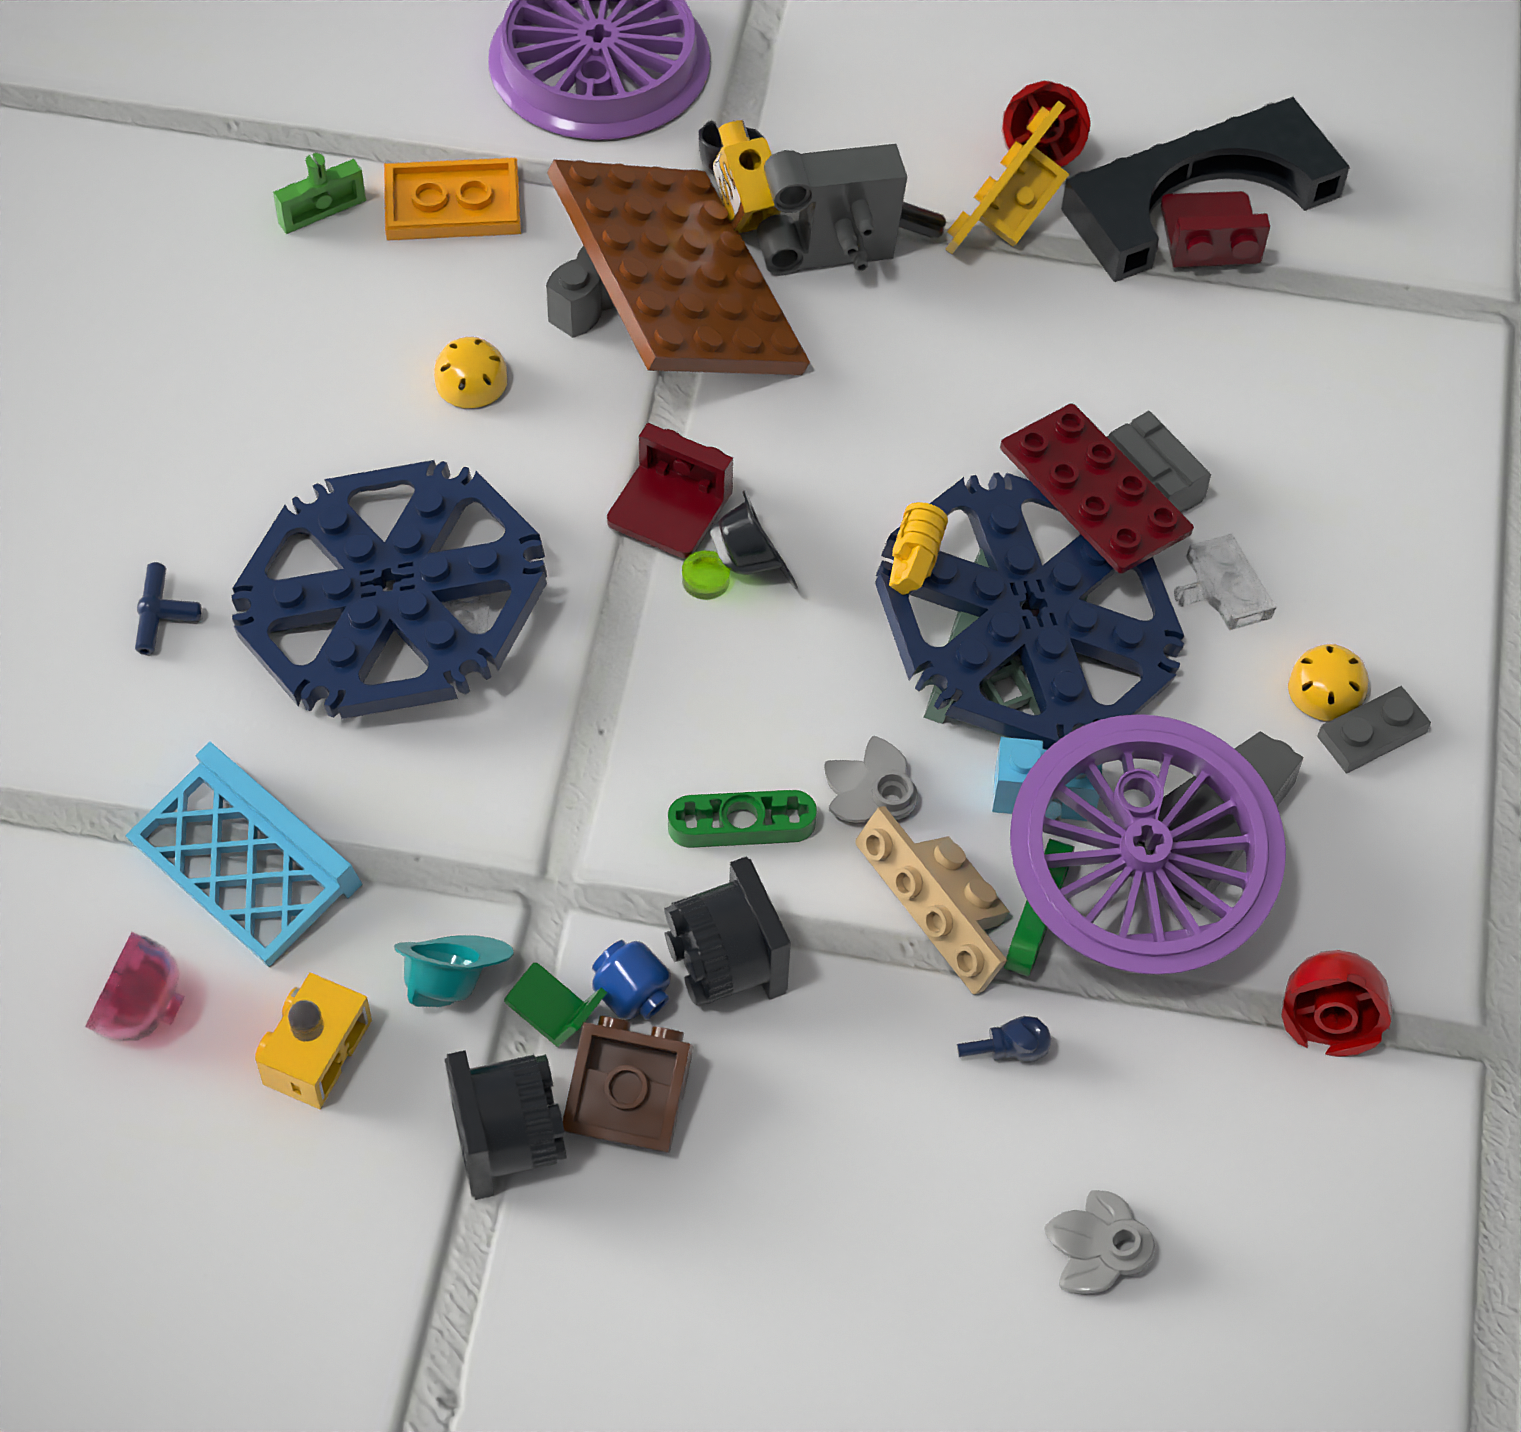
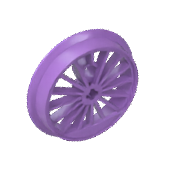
M512 0L502 22L493 35L489 48L488 65L492 82L500 97L515 113L528 122L547 131L568 137L602 140L624 138L650 131L671 121L686 110L704 87L710 68V50L705 33L693 17L685 0ZM589 1H601L598 19L595 18ZM609 1L619 2L607 18ZM579 3L583 16L570 4ZM633 6L639 7L638 9L629 13ZM555 10L559 15L553 14L551 11ZM532 24H536V25H539V26H541V27H534V26H531V25H532ZM672 33H675V34L677 35V37H666V36H663V35H668V34H672ZM518 43L536 44L517 48ZM659 54L679 55L677 60H671ZM547 60L531 70H527L524 67L525 64ZM638 65L664 75L658 79H653ZM616 67L621 69L641 88L626 92ZM568 68L555 86H550L543 82ZM575 83V94L569 93V89Z
M1155 715L1116 716L1092 722L1067 734L1053 744L1033 765L1018 792L1011 818L1010 846L1014 869L1021 889L1035 913L1059 939L1077 952L1098 963L1123 971L1141 974H1172L1197 969L1222 959L1244 944L1262 925L1277 899L1284 876L1286 860L1284 829L1276 803L1263 779L1253 766L1228 743L1200 727L1173 718ZM1133 759L1159 761L1161 766L1158 777L1146 769H1135ZM1119 760L1122 762L1124 774L1118 780L1113 793L1097 765ZM1169 765H1173L1193 774L1197 778L1161 822L1158 820L1164 796V785ZM1079 774H1086L1116 823L1065 785ZM1204 784L1211 787L1225 802L1172 831L1168 829ZM1132 789L1142 791L1147 795L1150 805L1146 807L1132 806L1125 799L1124 792ZM1053 799H1059L1105 834L1047 818L1045 812ZM1228 814L1234 816L1242 836L1177 842ZM1042 833L1052 834L1102 849L1044 855ZM1144 842L1147 850H1154L1153 854L1146 855L1144 847L1136 846L1137 843ZM1243 850L1246 852V873L1184 855ZM1109 863L1060 890L1049 871V868ZM1122 871L1086 918L1067 901V899ZM1182 871L1241 887L1242 893L1239 901L1234 907H1230ZM1132 877L1119 934H1113L1095 925L1093 922L1128 878ZM1142 880L1151 933L1128 934ZM1171 882L1220 917L1221 920L1198 926ZM1155 884L1184 929L1163 932Z

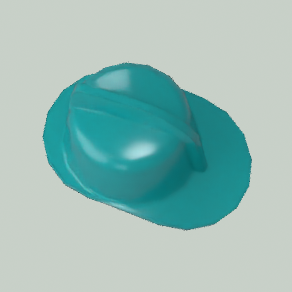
M456 935L423 942H400L394 945L395 951L404 956V981L408 988L407 997L409 1003L416 1007H444L453 1004L455 1001L467 999L472 994L484 967L503 963L514 955L513 948L506 942L477 935Z

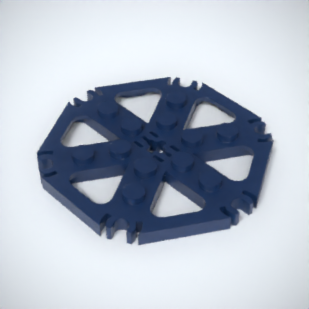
M434 460L324 479L330 493H327L323 485L316 483L312 486L317 497L315 502L306 504L295 496L292 498V503L296 514L289 511L287 506L284 505L232 588L234 592L231 595L232 602L237 612L247 611L232 615L235 625L234 629L238 638L299 707L302 700L305 709L311 711L315 703L322 698H327L324 706L328 716L334 718L340 714L341 719L458 699L455 688L465 695L470 692L467 679L465 678L468 673L479 672L486 680L490 679L492 676L487 661L495 665L497 671L500 670L547 585V571L544 560L530 562L531 560L545 557L540 534L477 471H475L472 478L468 467H463L460 474L449 479L451 474L447 462L441 461L436 465ZM398 485H409L414 488V493L385 542L349 505L351 498L360 492L397 487ZM473 502L481 504L505 529L504 535L495 542L441 551L464 509ZM295 533L307 535L337 568V570L281 580H273L267 577L268 569L286 540ZM395 581L392 586L393 590H383L386 587V582ZM511 590V594L490 630L482 634L470 633L441 603ZM337 621L316 658L305 665L293 664L269 637L271 632ZM393 631L428 666L422 675L415 678L375 685L364 684L365 679Z
M999 472L993 473L988 483L989 490L979 484L976 475H971L966 486L963 477L929 503L943 510L947 516L956 510H962L968 515L980 551L981 549L983 550L989 568L939 551L932 573L929 577L925 578L922 587L902 595L889 586L893 564L882 560L876 572L877 579L875 585L908 680L910 681L915 674L923 671L915 689L920 692L927 685H935L940 688L942 693L934 704L937 710L945 708L951 699L957 701L951 704L945 713L946 716L1010 738L1043 741L1042 749L1048 750L1067 734L1092 722L1116 716L1136 715L1172 683L1177 675L1175 673L1180 667L1179 662L1170 660L1165 656V654L1172 657L1178 656L1184 646V642L1181 641L1184 633L1154 558L1152 557L1132 568L1139 576L1153 612L1152 619L1147 621L1139 620L1084 601L1085 597L1112 576L1116 570L1081 534L1042 565L1023 516L1021 505L1033 502L1056 511L1058 510L1030 480L1007 472L1004 478ZM900 527L889 535L881 556L893 561L892 551ZM909 595L979 618L945 646L934 647L926 643L922 638L909 601ZM1024 602H1028L1031 609H1039L1038 615L1033 616L1030 610H1022L1021 607ZM1075 652L1138 673L1141 679L1114 704H1100L1090 693ZM1019 654L1041 714L1030 715L992 702L981 694L979 686Z

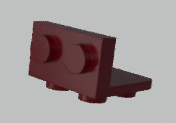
M1243 191L1166 194L1162 197L1160 206L1173 267L1261 264L1270 231V222L1267 213L1253 214L1250 198L1247 193Z
M647 422L639 434V466L607 513V525L613 530L683 559L690 558L733 493V457L724 454L715 447H706L682 437L674 430L663 429Z

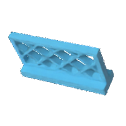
M208 742L195 755L200 763L125 836L264 964L270 967L342 894L348 899L362 885V882L348 861L212 742ZM204 782L214 791L213 809L187 811L188 797ZM223 800L232 808H223ZM244 818L249 822L248 840L222 842V820ZM213 821L212 843L186 845L187 823ZM177 823L176 846L153 847L145 840L159 825ZM258 831L266 838L258 839ZM280 849L284 853L283 871L256 873L258 850ZM248 851L247 874L220 876L221 853ZM211 854L210 877L188 879L184 875L185 856ZM175 857V866L166 858ZM293 862L302 870H293ZM315 880L324 888L311 903L292 905V882ZM283 883L282 906L255 908L257 884ZM246 885L245 909L223 910L219 907L220 887ZM210 888V897L201 889ZM291 916H297V917L291 922ZM282 917L281 933L265 948L254 938L255 919ZM235 920H245V929Z

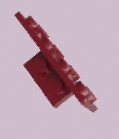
M1073 403L1056 410L1001 440L1000 450L1120 574L1127 572L1191 536L1193 532V524Z

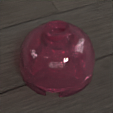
M131 932L85 1028L114 1041L137 1042L149 1037L161 1021L171 1025L185 996L175 992L178 987L180 971L176 959L168 949L150 937Z

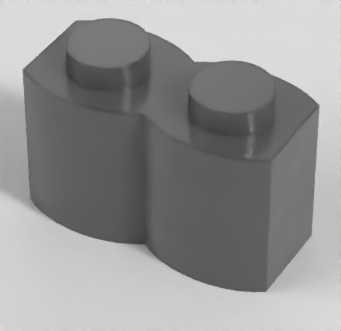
M584 245L579 250L577 259L570 260L559 266L547 281L548 322L572 338L589 331L599 321L602 311L615 306Z

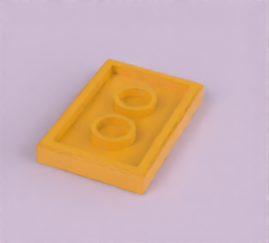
M517 157L384 163L386 240L521 234Z

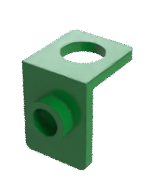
M535 962L529 966L505 996L504 1002L551 1043L559 1047L580 1029L583 1022L587 1020L607 994V991L600 987L583 1002L551 973Z

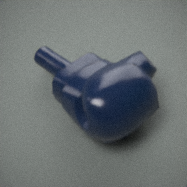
M1021 1016L1008 1021L1001 1027L990 1028V1039L957 1044V1051L959 1057L992 1052L994 1060L1016 1057L1021 1062H1034L1048 1054L1052 1039L1048 1027L1039 1018Z

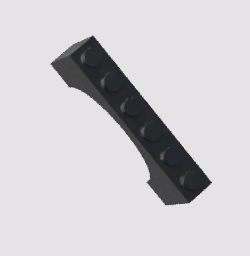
M1290 97L1276 103H1269L1260 109L1241 116L1228 118L1224 122L1208 128L1192 131L1186 136L1164 144H1156L1134 155L1118 158L1109 164L1090 171L1079 172L1073 177L1066 179L1061 210L1115 283L1153 268L1159 237L1152 226L1149 215L1166 194H1172L1181 188L1198 182L1216 179H1238L1274 188L1290 197L1306 211L1342 196L1350 166L1296 99Z

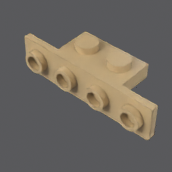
M885 806L878 807L856 838V846L971 993L978 994L984 992L1007 962L1005 956L984 930L1000 926L1010 911L998 898L994 888L982 878L969 862L962 848L954 843L949 836L914 843Z

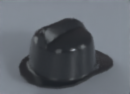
M745 490L742 491L745 502L725 514L720 521L712 526L710 531L720 560L728 569L744 575L780 568L790 584L797 589L798 586L792 574L762 529L748 494Z

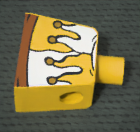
M736 120L718 128L723 148L713 163V170L722 205L728 211L727 217L733 230H738L739 234L757 230L758 225L764 219L781 214V211L774 206L764 173L765 162L772 156L768 142L763 137L749 140L744 121Z

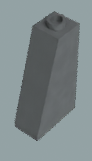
M1259 731L1234 749L1258 772L1278 807L1295 784L1304 757L1294 752L1287 743L1281 740H1274ZM1193 776L1163 797L1158 816L1159 821L1162 822L1195 781L1196 776ZM1204 784L1168 829L1172 831L1225 802L1211 787ZM1228 814L1177 842L1242 836L1234 816ZM1138 842L1136 845L1144 847L1146 855H1152L1154 850H1147L1144 842ZM1235 850L1184 856L1231 869L1244 851ZM1182 871L1211 893L1221 883L1217 880ZM1171 882L1180 898L1200 911L1203 905Z

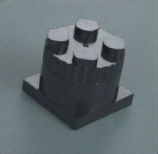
M747 856L730 862L728 883L673 902L671 906L664 908L665 917L670 931L664 933L669 953L674 962L684 961L689 974L684 977L689 997L695 1005L704 1002L707 1004L761 984L769 1000L786 994V990H788L791 942L751 859H748Z
M466 1050L446 1054L447 1058H444L451 1104L471 1196L475 1197V1200L494 1196L492 1178L557 1164V1160L567 1158L563 1140L565 1132L559 1104H554L551 1089L553 1081L546 1055L535 1057L533 1054L470 1068Z

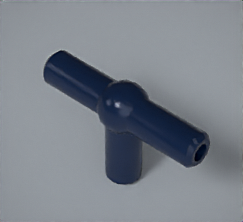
M152 562L147 565L143 597L137 604V612L140 617L135 650L143 655H149L155 651L159 619L197 622L201 618L202 606L199 602L162 599L167 568L159 562Z

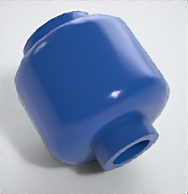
M619 940L607 948L592 966V970L595 972L592 980L594 992L600 987L607 991L602 1000L621 1019L629 1020L641 1014L647 1020L659 1012L669 1000V996L665 991L671 981V972L643 942L633 941L627 944L624 940Z

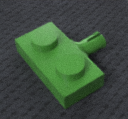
M312 153L313 159L308 155L305 160L308 177L273 192L278 223L286 234L366 201L362 169L355 159L326 170L324 156L319 153Z

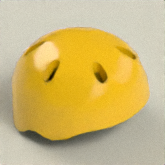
M462 337L451 341L439 353L434 368V379L440 397L448 403L461 408H478L491 404L503 394L507 387V368L500 351L491 343L479 337ZM487 378L491 385H487L484 380ZM461 383L465 384V388L463 390L459 389Z
M1324 644L1306 651L1293 666L1288 681V692L1293 703L1305 714L1328 722L1361 706L1366 699L1368 691V672L1361 658L1349 649L1336 644ZM1311 684L1308 690H1302L1306 685ZM1350 684H1353L1358 691H1355ZM1328 697L1334 698V704L1330 705L1328 703Z

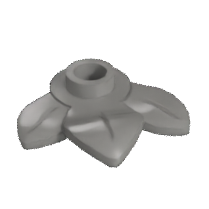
M877 736L870 738L866 746L864 761L828 760L824 764L828 785L837 794L829 805V811L842 820L855 823L869 821L876 809L885 806L897 820L908 816L916 807L918 792L915 784L905 774L906 758L900 750ZM886 795H895L899 797V800H888L884 797Z
M1092 1190L1086 1200V1211L1072 1210L1063 1212L1046 1224L1044 1228L1045 1233L1051 1243L1064 1255L1070 1257L1059 1281L1061 1289L1079 1294L1105 1291L1115 1282L1120 1274H1137L1144 1270L1151 1262L1155 1252V1243L1150 1230L1141 1222L1132 1219L1128 1203L1115 1193ZM1133 1239L1135 1241L1134 1246L1129 1250L1121 1251L1116 1248V1245L1122 1240Z

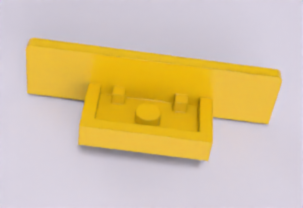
M1058 101L1050 112L1042 106L1026 127L1033 133L1024 146L1017 141L1013 144L1000 161L1006 167L1003 174L997 181L989 176L973 197L980 202L974 212L968 215L965 211H962L949 228L947 233L953 239L945 250L953 254L978 220L1012 247L1018 243L1069 176V173L1035 148V145L1064 109V104Z

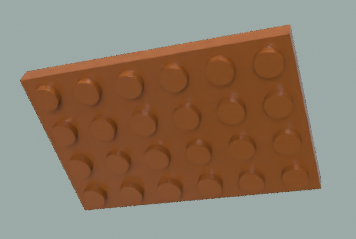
M553 160L547 174L648 371L803 375L810 361L738 230H733L727 217L728 211L722 205L721 199L705 171L671 169L658 166H633L621 163H596L582 160Z

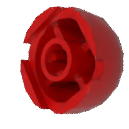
M1043 80L1026 85L1012 97L1003 113L1001 132L1006 149L1009 151L1016 141L1024 146L1033 134L1026 127L1042 106L1050 112L1055 104L1060 101L1065 105L1064 109L1035 145V148L1061 168L1065 167L1081 154L1088 140L1091 120L1086 103L1075 90L1060 83Z
M1333 950L1322 951L1306 958L1289 976L1281 1013L1285 1030L1298 1044L1308 1048V1041L1330 1045L1325 1055L1335 1057L1351 1056L1373 1049L1382 1041V1033L1387 1028L1389 1029L1391 1024L1392 1002L1387 980L1370 960L1356 953Z

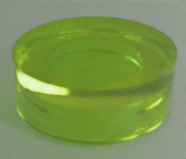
M708 550L698 551L685 559L682 565V585L689 595L697 599L710 600L724 594L729 587L730 569L725 567L717 552Z

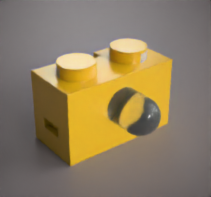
M309 972L300 988H293L288 994L282 1009L283 1017L274 1032L268 1031L262 1037L256 1050L255 1060L263 1085L317 1109H321L342 1073L341 1067L347 1056L351 1057L372 1022L367 996Z

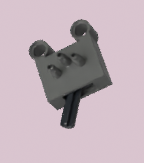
M896 143L810 153L784 150L773 154L765 162L764 173L774 206L784 213L799 212L798 221H794L790 216L777 214L764 219L757 227V237L766 268L772 274L788 275L799 269L850 263L854 264L856 270L864 271L869 265L868 261L893 259L899 227L930 238H940L944 234V226L947 223L944 215L903 202L908 176Z

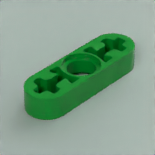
M800 790L685 795L676 799L669 807L668 832L675 843L687 848L800 842L807 839L814 832L817 807L813 798ZM744 809L752 812L757 820L750 827L738 828L728 821V816L736 810ZM765 810H771V825H765ZM787 810H797V814L800 817L799 822H790ZM719 812V828H713V813ZM695 815L697 827L687 828L685 816Z
M1050 838L1044 855L1074 852L1075 846ZM1069 867L1049 868L1050 874L1059 890L1063 887ZM1026 900L1014 933L1004 969L1030 977L1048 927L1035 913L1028 900Z

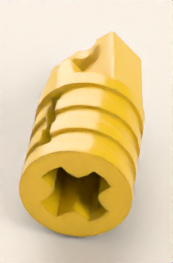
M916 502L909 504L905 508L900 530L892 551L894 562L889 586L902 595L921 588L925 578L931 575L936 564L941 541L948 524L946 513L937 506Z

